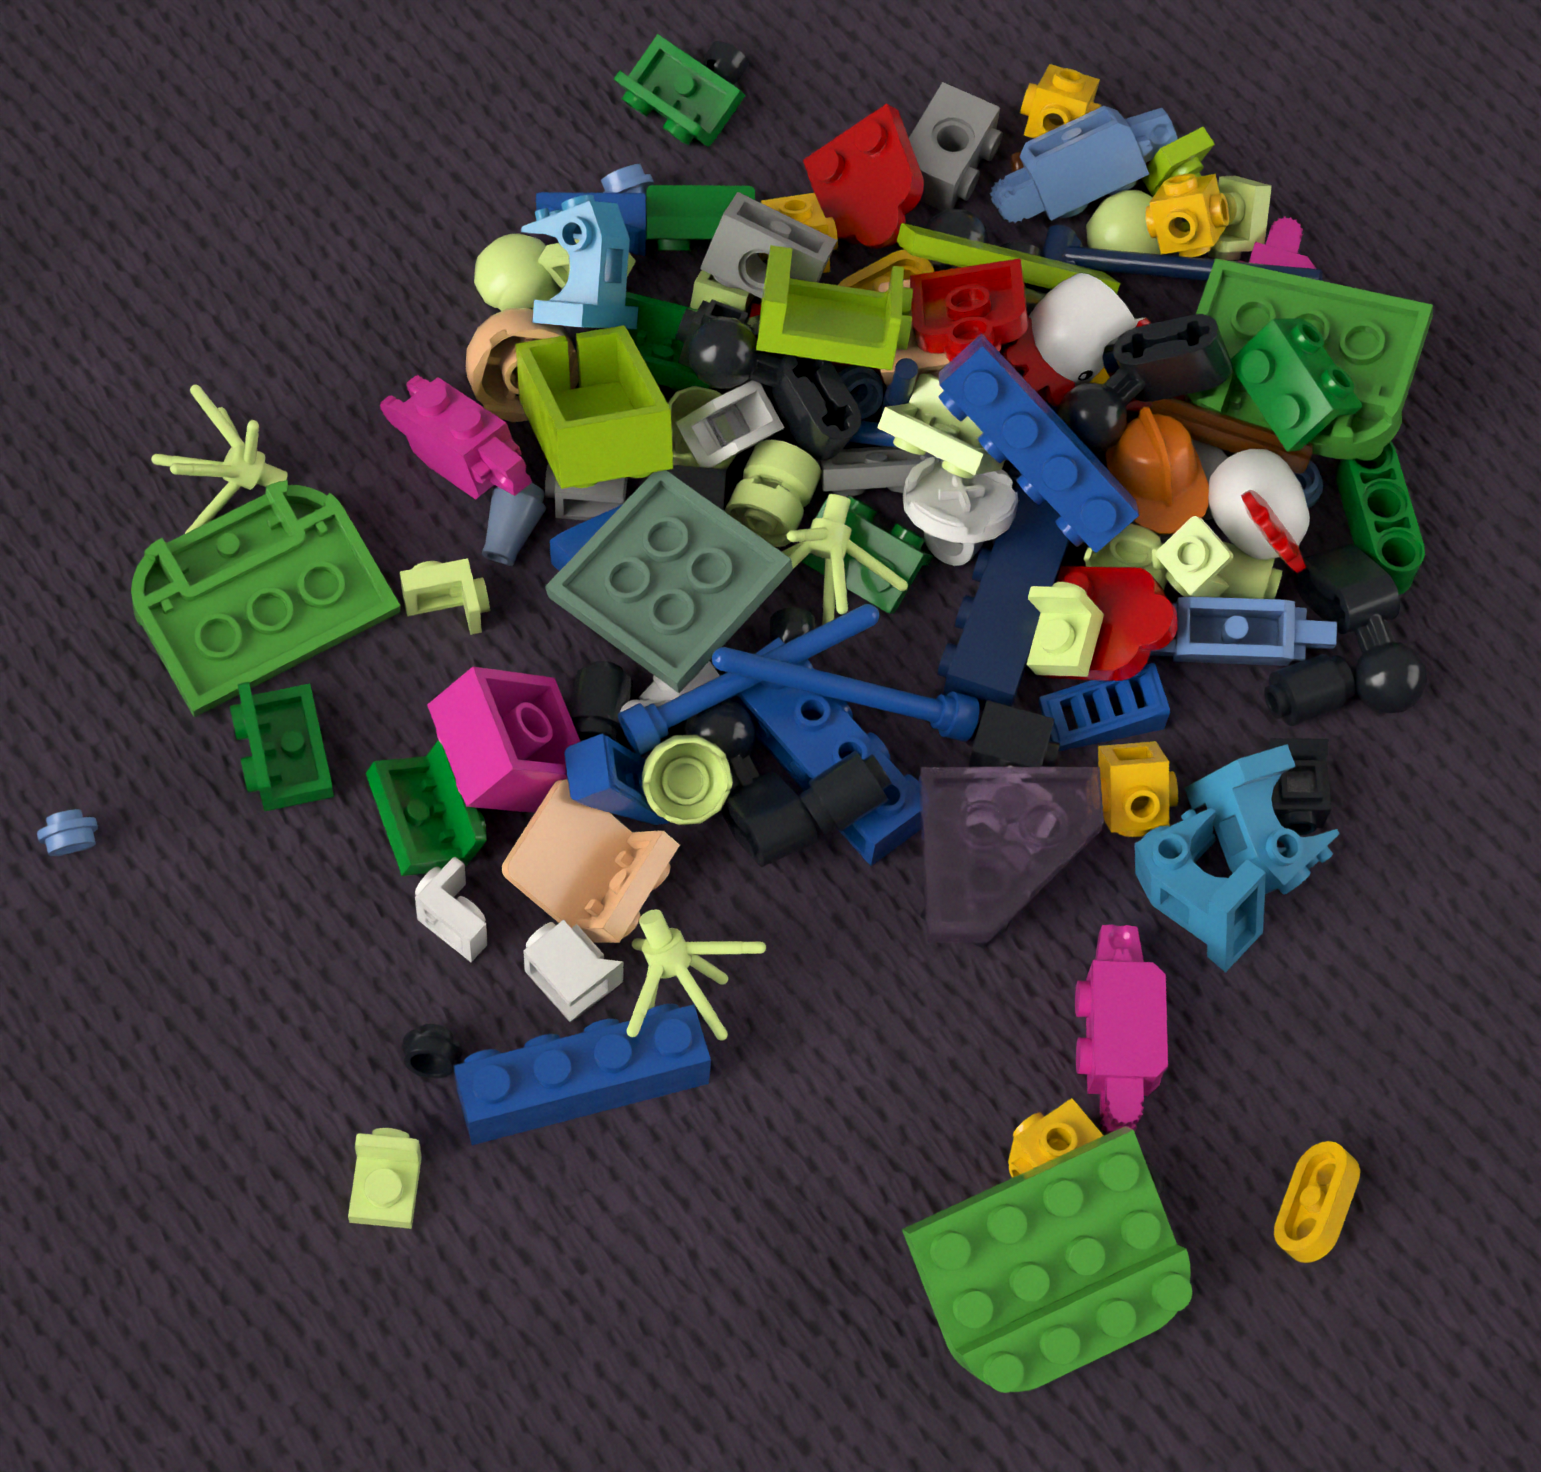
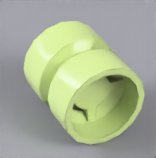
M772 439L760 441L754 447L744 468L743 480L736 485L725 508V512L772 546H786L790 543L787 539V533L798 529L804 514L803 507L810 503L821 479L822 470L818 462L810 454L795 445Z

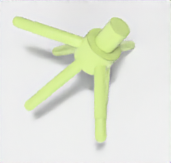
M193 385L190 388L191 394L231 445L224 462L164 454H154L151 458L152 463L155 465L169 466L170 471L175 475L223 477L224 480L228 481V484L197 517L185 534L210 522L240 487L251 490L256 484L266 487L272 483L286 481L287 479L286 471L265 463V454L257 451L258 422L255 420L249 421L247 424L246 441L244 443L225 408H217L199 385Z
M829 494L823 518L813 519L811 529L792 530L787 533L788 541L799 543L782 551V553L791 558L793 569L809 553L825 558L822 625L834 620L835 600L836 609L839 614L843 615L848 611L843 560L845 553H848L898 590L906 591L908 588V583L849 540L852 530L844 524L851 500L837 494Z
M660 910L647 911L639 918L640 926L647 939L636 938L632 941V947L643 952L649 966L645 983L627 1028L628 1036L636 1037L639 1034L648 1010L655 1006L660 978L665 979L677 976L716 1038L720 1041L725 1040L728 1036L726 1029L687 968L690 965L723 985L728 982V976L699 955L761 954L766 950L765 943L760 941L685 942L681 931L668 927Z

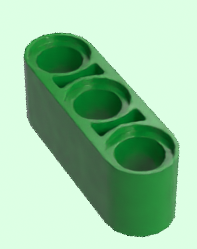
M1390 441L1384 446L1382 453L1375 459H1341L1336 470V483L1354 545L1391 576L1397 587L1398 594L1401 595L1412 585L1424 559L1425 546L1396 449ZM1358 463L1366 464L1370 466L1372 469L1364 468L1360 466ZM1372 511L1381 512L1387 518L1377 516ZM1385 559L1394 560L1402 567L1391 565Z

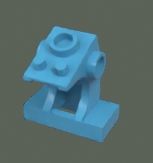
M583 195L561 203L562 210H555L549 213L548 208L535 211L537 221L522 226L521 232L547 234L556 237L559 244L569 254L570 273L568 281L561 292L548 301L534 300L532 323L589 328H611L625 325L627 329H637L638 307L625 306L630 238L618 204L595 201L593 195Z
M1288 744L1237 759L1184 788L1193 810L1203 806H1207V809L1213 808L1216 810L1213 825L1232 873L1246 859L1266 872L1265 894L1279 889L1284 895L1300 885L1311 874L1308 869L1313 867L1319 860L1323 863L1333 855L1327 845L1339 835L1338 829L1316 836L1300 837L1295 831L1286 829L1279 823L1273 811L1271 797L1273 788L1281 774L1296 767ZM1277 840L1281 841L1285 847H1277Z
M1209 808L1196 814L1191 809L1182 815L1183 821L1170 827H1156L1135 843V874L1151 905L1206 943L1207 957L1226 973L1263 933L1266 872L1247 859L1229 878L1214 877L1204 872L1195 863L1215 842L1213 819L1216 817V810Z

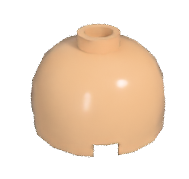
M526 307L510 308L491 315L477 328L466 352L467 378L476 399L483 404L485 409L500 419L510 422L528 420L520 404L519 396H516V394H519L515 344L565 335L568 341L571 389H575L579 382L577 353L569 334L561 325L532 323L533 310Z

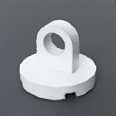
M934 456L914 466L906 478L903 492L904 511L913 524L924 531L927 547L936 558L949 565H964L981 549L984 541L995 539L1010 528L1016 516L1018 493L1016 492L1015 494L1012 489L1013 481L1004 470L975 475L973 479H968L946 471L942 468L943 461L939 462V458Z

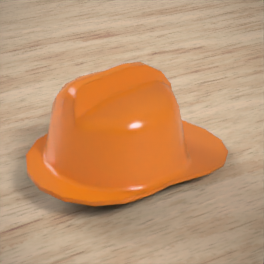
M1149 406L1143 407L1139 412L1138 418L1133 419L1127 424V428L1117 444L1107 449V468L1136 499L1139 516L1133 522L1158 534H1173L1192 516L1200 518L1205 516L1209 505V484L1199 456L1193 446L1191 435L1183 424L1170 416L1152 414Z

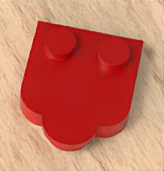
M886 103L803 159L812 189L825 218L833 217L837 238L849 244L862 243L873 249L889 247L896 243L901 224H906L905 215L916 207L924 190L923 176L899 110Z
M1021 258L910 275V288H913L911 310L915 341L917 346L925 352L933 354L945 353L946 358L951 362L981 333L1000 351L1001 344H1006L1020 338L1028 329L1025 283Z
M1061 566L1056 582H1068L1083 588L1086 595L1103 612L1104 617L1087 677L1039 676L1055 679L1123 681L1135 676L1146 665L1151 651L1164 648L1175 637L1178 622L1174 605L1165 597L1162 586L1145 569L1136 567Z

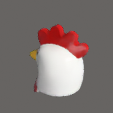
M1079 273L1062 281L1036 305L1028 317L1027 331L1020 338L1012 341V345L1004 350L1003 357L1013 368H1022L1024 370L1022 377L1036 392L1044 389L1048 402L1052 406L1058 407L1066 392L1073 389L1076 385L1082 383L1104 384L1110 378L1104 368L1102 359L1105 346H1114L1118 338L1128 330L1149 325L1151 322L1147 318L1134 319L1125 303L1110 287L1089 274Z
M1248 449L1228 457L1216 468L1209 480V507L1215 522L1228 539L1247 555L1264 560L1281 557L1294 571L1299 573L1306 568L1299 550V544L1307 532L1310 516L1305 495L1297 477L1279 455L1267 449Z

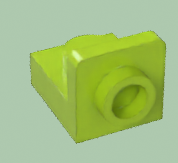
M1201 127L1160 148L1146 166L1149 175L1141 179L1154 197L1163 182L1171 177L1182 174H1195L1196 177H1200L1201 174L1199 172L1204 168L1201 161L1215 144L1205 128Z

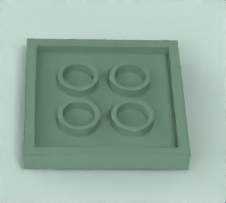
M663 470L653 472L554 576L545 588L551 600L676 692L680 693L711 660L714 651L722 647L790 574L793 567L791 558L671 473Z

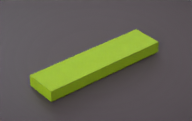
M905 223L901 224L896 241L900 247L912 256L958 267L1021 258L1024 283L1049 289L1055 288L1062 281L1079 273L1089 274L1101 280L1116 294L1120 286L1118 281L1102 271Z

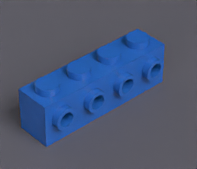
M982 333L939 372V386L944 391L938 397L944 406L959 421L962 422L968 416L983 432L978 437V440L984 449L998 463L1001 464L1007 458L1022 474L1016 479L1020 487L1036 504L1040 505L1046 500L1059 513L1060 517L1055 522L1074 545L1078 547L1085 541L1097 553L1139 516L1136 499Z
M778 637L758 651L756 655L761 656L785 643ZM808 659L796 664L814 669ZM762 681L728 698L740 703L752 716L756 738L803 791L811 787L808 781L855 750L863 760L871 754L875 756L892 782L890 786L883 789L889 801L843 831H840L870 866L925 827L929 803L924 788L912 775L906 774L904 776L890 761L888 749L878 736L872 732L866 734L853 720L852 711L846 701Z
M663 1004L649 1009L636 1037H630L627 1034L630 1021L620 1023L617 1019H604L590 1024L584 1029L583 1033L560 1038L557 1034H546L529 1040L525 1043L524 1048L501 1054L499 1050L488 1049L471 1054L464 1060V1063L454 1065L457 1092L471 1145L709 1084L711 1059L695 1005L679 1008L677 1004Z

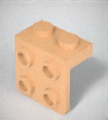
M568 779L558 780L554 783L503 862L502 873L508 881L558 923L565 920L571 928L577 924L593 943H620L621 939L628 936L637 926L640 918L639 910L651 891L661 885L668 876L671 868L669 862L680 844L665 831L631 832L611 813L585 806L570 797Z

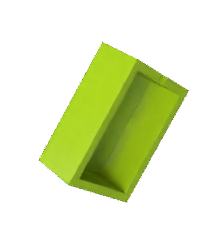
M625 325L576 333L579 388L571 389L568 341L565 335L515 344L520 404L561 489L569 487L588 488L598 482L625 477L643 478L651 475L653 472L673 469L671 409Z

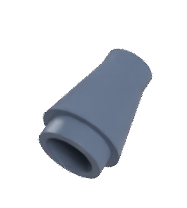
M531 483L516 496L499 487L492 490L486 541L482 550V555L485 558L508 566L514 565L517 554L546 511V507L543 504L545 492L540 487Z

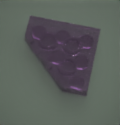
M921 767L919 788L927 943L989 942L1101 831L1104 818L1100 767Z

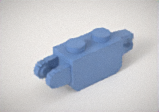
M1102 106L1026 142L1019 156L1024 167L1005 176L1004 180L999 179V182H994L995 186L991 187V200L996 208H999L998 211L1003 219H1007L1009 223L1011 221H1014V223L1017 221L1022 222L1023 218H1031L1045 211L1050 220L1058 217L1068 218L1082 212L1088 203L1107 194L1114 195L1119 191L1129 190L1136 184L1138 179L1149 175L1145 163L1152 160L1160 148L1177 140L1172 121L1163 108L1124 119L1118 110Z
M1181 597L1178 598L1176 604L1172 603L1177 612L1178 629L1174 639L1164 648L1151 651L1150 655L1173 656V661L1288 666L1291 661H1304L1306 649L1335 648L1337 622L1306 620L1307 608L1295 607V601Z

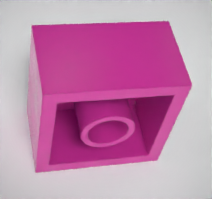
M472 667L427 704L436 727L437 737L444 747L456 778L457 789L462 795L466 807L536 813L554 783L558 780L568 779L564 755L565 750L570 745L581 741L554 677Z

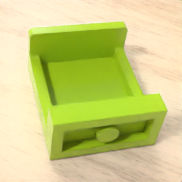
M770 245L756 350L892 370L896 349L907 350L912 316H909L913 288L903 287L904 267L892 266L889 287L886 292L790 278L793 248Z

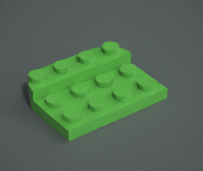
M1215 258L1196 314L1211 316L1216 321L1230 359L1272 319L1302 318L1315 326L1323 337V347L1335 365L1343 369L1352 379L1354 384L1353 391L1362 403V408L1354 415H1338L1310 441L1313 445L1312 454L1335 459L1358 458L1360 460H1372L1382 453L1384 446L1394 438L1402 424V410L1433 317V305ZM1233 369L1226 381L1219 386L1184 395L1185 402L1272 429Z
M287 480L267 485L265 495L168 543H165L163 538L152 543L144 551L145 556L136 568L131 587L132 604L139 626H143L193 717L239 695L237 684L249 682L250 688H253L400 613L398 600L341 503L331 493L325 495L310 487L288 485Z
M1125 1126L902 1229L950 1353L968 1372L995 1390L1003 1393L1022 1392L1038 1388L1157 1331L1167 1324L1178 1311L1184 1309L1192 1298L1190 1261L1187 1249L1177 1245L1133 1129Z

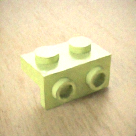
M929 373L919 375L909 403L885 407L877 428L895 436L893 443L900 449L917 455H925L928 452L943 460L942 468L963 478L973 479L975 475L1002 470L1005 460L1001 464L998 463L984 449L978 440V437L983 432L968 416L962 422L959 421L941 402L938 396L944 390L939 386L938 377Z

